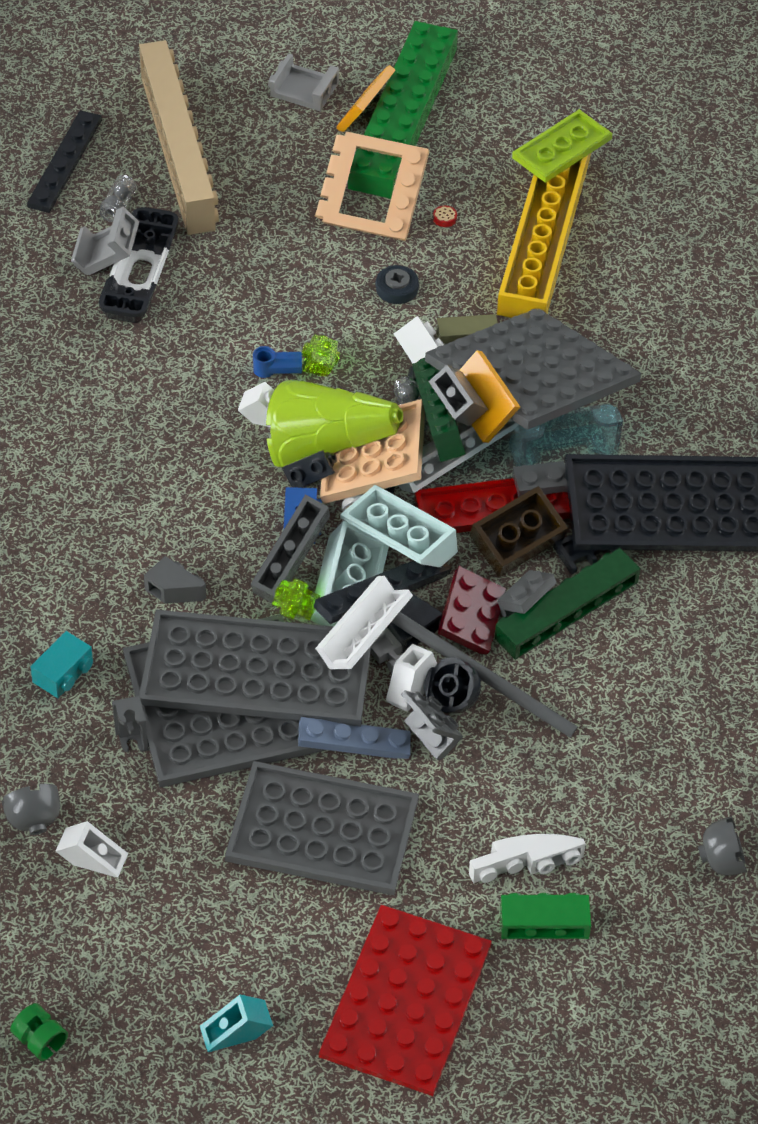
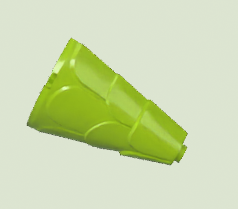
M283 381L276 387L270 398L266 416V425L270 426L271 438H267V444L274 466L283 467L321 450H324L325 453H336L350 447L356 448L395 435L400 423L403 421V411L394 402L362 392L352 393L340 388L334 389L306 381Z

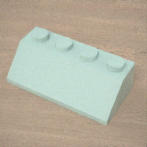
M377 485L370 488L340 514L341 519L422 565L441 567L458 552L456 529Z
M343 520L329 536L308 620L319 625L334 627L338 621L329 624L313 608L315 600L383 573L389 546Z

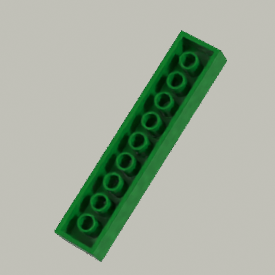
M414 21L394 66L395 72L391 75L364 133L365 136L416 146L456 53L458 30ZM357 149L348 177V189L391 199L402 158Z

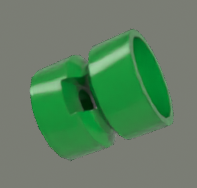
M33 1003L23 1009L10 1027V1032L23 1045H27V1048L40 1061H46L54 1054L47 1045L57 1052L63 1047L68 1038V1032L56 1020H51V1015L38 1003Z

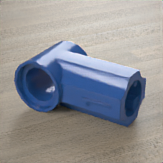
M267 346L258 347L253 351V371L256 376L261 378H267L273 374L302 373V352H275Z

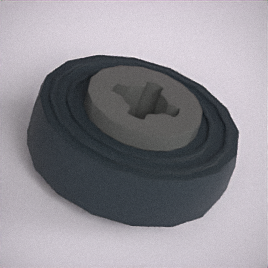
M393 265L382 269L378 273L375 287L378 296L382 300L392 304H404L417 296L419 280L417 274L412 269L406 266Z

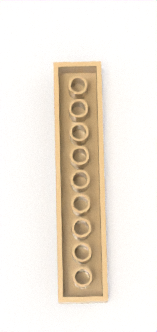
M166 40L139 44L142 82L187 235L216 231L215 222H219L218 210L215 208V205H218V196L216 190L212 191L211 189L213 188L212 176L207 174V159L202 158V143L197 142V127L192 126L194 124L192 111L187 110L189 109L188 97L182 94L184 93L182 79L178 80V65L173 64L175 63L173 49L168 48Z

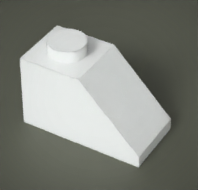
M88 821L67 827L56 849L59 855L74 866L113 877L119 876L128 855L126 851Z

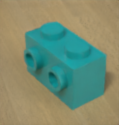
M65 631L30 666L32 682L56 698H59L65 691L67 692L73 687L75 681L83 673H87L92 667V646Z

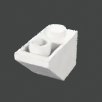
M263 382L245 391L238 411L253 424L267 426V409L274 389L266 382Z
M412 644L401 655L394 665L386 697L387 702L408 712L412 707L401 695L404 690L412 693L419 692L424 695V681L431 667L437 665L433 652Z

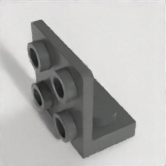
M404 690L401 695L413 709L404 721L437 760L443 759L463 738V735L457 730L459 725L453 718L441 711L442 705L434 697L430 696L428 698L419 692L412 693Z

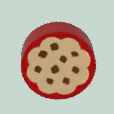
M439 206L433 212V221L440 227L453 226L457 221V212L451 206Z

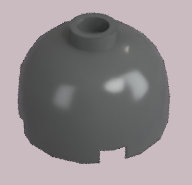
M39 784L40 790H30V786L5 795L2 806L6 819L11 826L20 831H29L30 835L46 832V827L57 819L60 812V797L56 785Z
M732 816L711 823L703 833V845L698 846L702 863L708 861L713 871L724 876L747 873L741 842L737 833H735L736 825Z

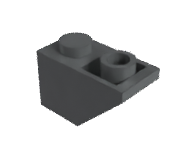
M166 556L144 575L145 590L165 604L203 601L206 598V583L198 575L191 574L179 562L172 561Z

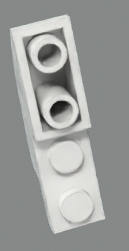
M531 834L505 838L492 842L491 854L470 860L469 875L473 883L478 881L487 883L494 880L499 874L505 872L510 874L517 873L524 866H527L531 875L538 872L540 874H547L555 866L564 863L566 865H573L579 862L584 857L586 843L582 838L557 834Z

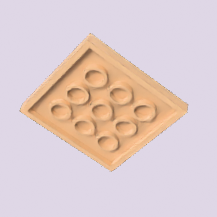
M422 399L398 405L402 409L404 416L395 435L334 453L337 458V462L332 467L335 473L321 480L320 498L324 504L365 494L374 485L386 489L421 480L425 409Z

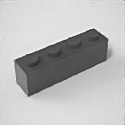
M305 494L251 582L254 594L274 605L278 603L330 518L328 506Z

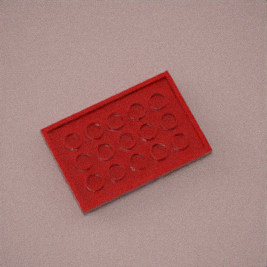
M381 905L319 1051V1058L433 1096L491 948L492 941Z

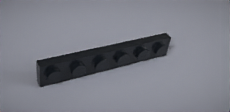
M82 110L79 111L27 202L28 208L47 213L51 212L102 121L101 115Z
M413 560L315 600L313 608L329 624H332L344 616L377 576H385L394 590H409L411 592L443 579L450 574L452 568L447 563L441 567L422 565Z

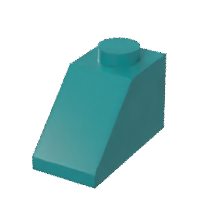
M241 994L200 1025L207 1052L255 1040L273 1027L265 1000Z

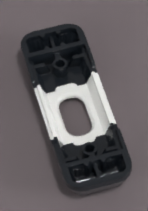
M140 207L132 212V215L139 221L131 254L129 257L114 263L99 298V307L109 319L139 323L146 314L179 224L177 214L171 211ZM139 260L149 261L152 264V268L147 281L143 284L130 283L128 278L134 263Z

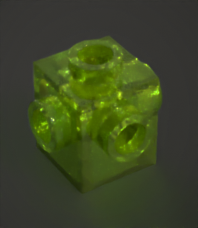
M314 334L310 342H305L303 346L302 356L305 357L303 371L327 377L339 360L340 352L337 351L338 341L324 335Z
M295 578L293 582L281 580L271 605L281 609L279 614L294 620L295 617L311 620L315 610L313 608L315 600L320 598V595L307 589L309 584Z

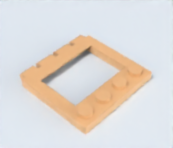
M346 132L345 136L336 135L332 151L340 154V156L331 155L326 174L334 176V179L325 177L320 196L328 199V201L319 200L315 217L323 219L322 222L324 224L406 241L429 149ZM356 148L402 158L385 223L339 213Z

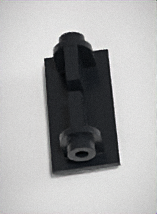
M321 450L283 466L282 470L291 487L301 488L334 474L335 472L332 467L337 462V458L334 453H325L324 450Z

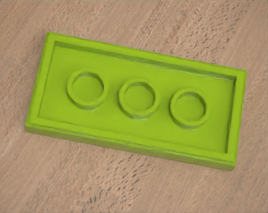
M579 109L513 151L512 158L546 183L612 140L613 133Z

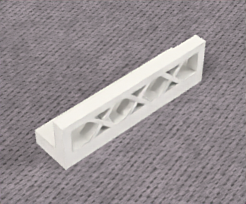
M377 576L315 648L329 669H352L413 595L409 590H394L385 576Z

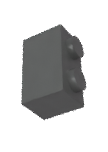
M448 364L428 381L456 421L471 426L488 410L463 372Z

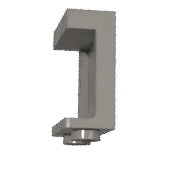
M288 54L284 61H280L276 73L272 74L269 78L270 96L321 111L339 84V68L330 65L325 74L294 65L293 55Z
M123 206L116 210L112 226L96 234H93L86 226L80 228L71 259L72 263L84 274L91 275L129 257L139 221Z

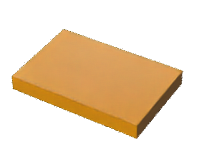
M387 65L367 87L339 122L336 129L344 132L363 112L395 72L391 65Z
M477 350L460 371L463 372L488 408L472 424V427L482 442L489 443L512 418L515 412L520 409V405L483 351Z

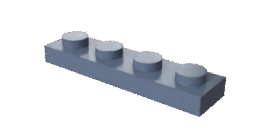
M301 717L299 721L298 746L386 758L409 759L410 731L361 725V727L322 719Z

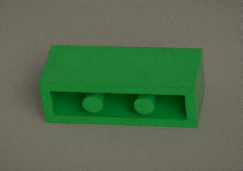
M510 893L508 895H501V939H589L591 930L589 895H580L579 893H568L566 895H551L549 893L522 895L520 893Z

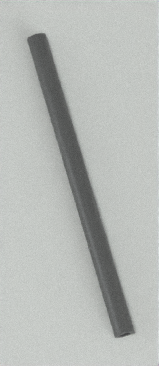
M399 612L391 621L444 657H454L468 662L477 670L481 681L569 738L577 730L578 726L403 613Z

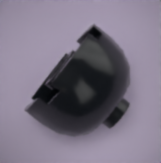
M454 657L441 659L440 663L430 668L424 681L426 697L432 696L437 699L442 705L441 711L449 714L463 713L470 709L478 700L481 692V680L477 670L468 662Z

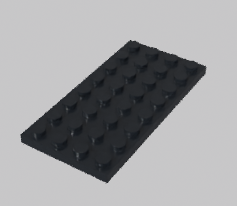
M566 454L564 462L574 550H617L620 548L621 550L758 552V457Z

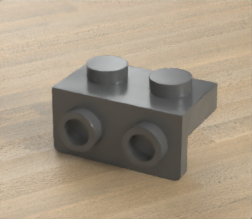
M564 461L513 467L512 478L515 482L518 497L537 486L541 488L544 494L568 492Z
M533 570L526 572L497 600L503 617H509L515 612L525 614L557 583L554 574Z

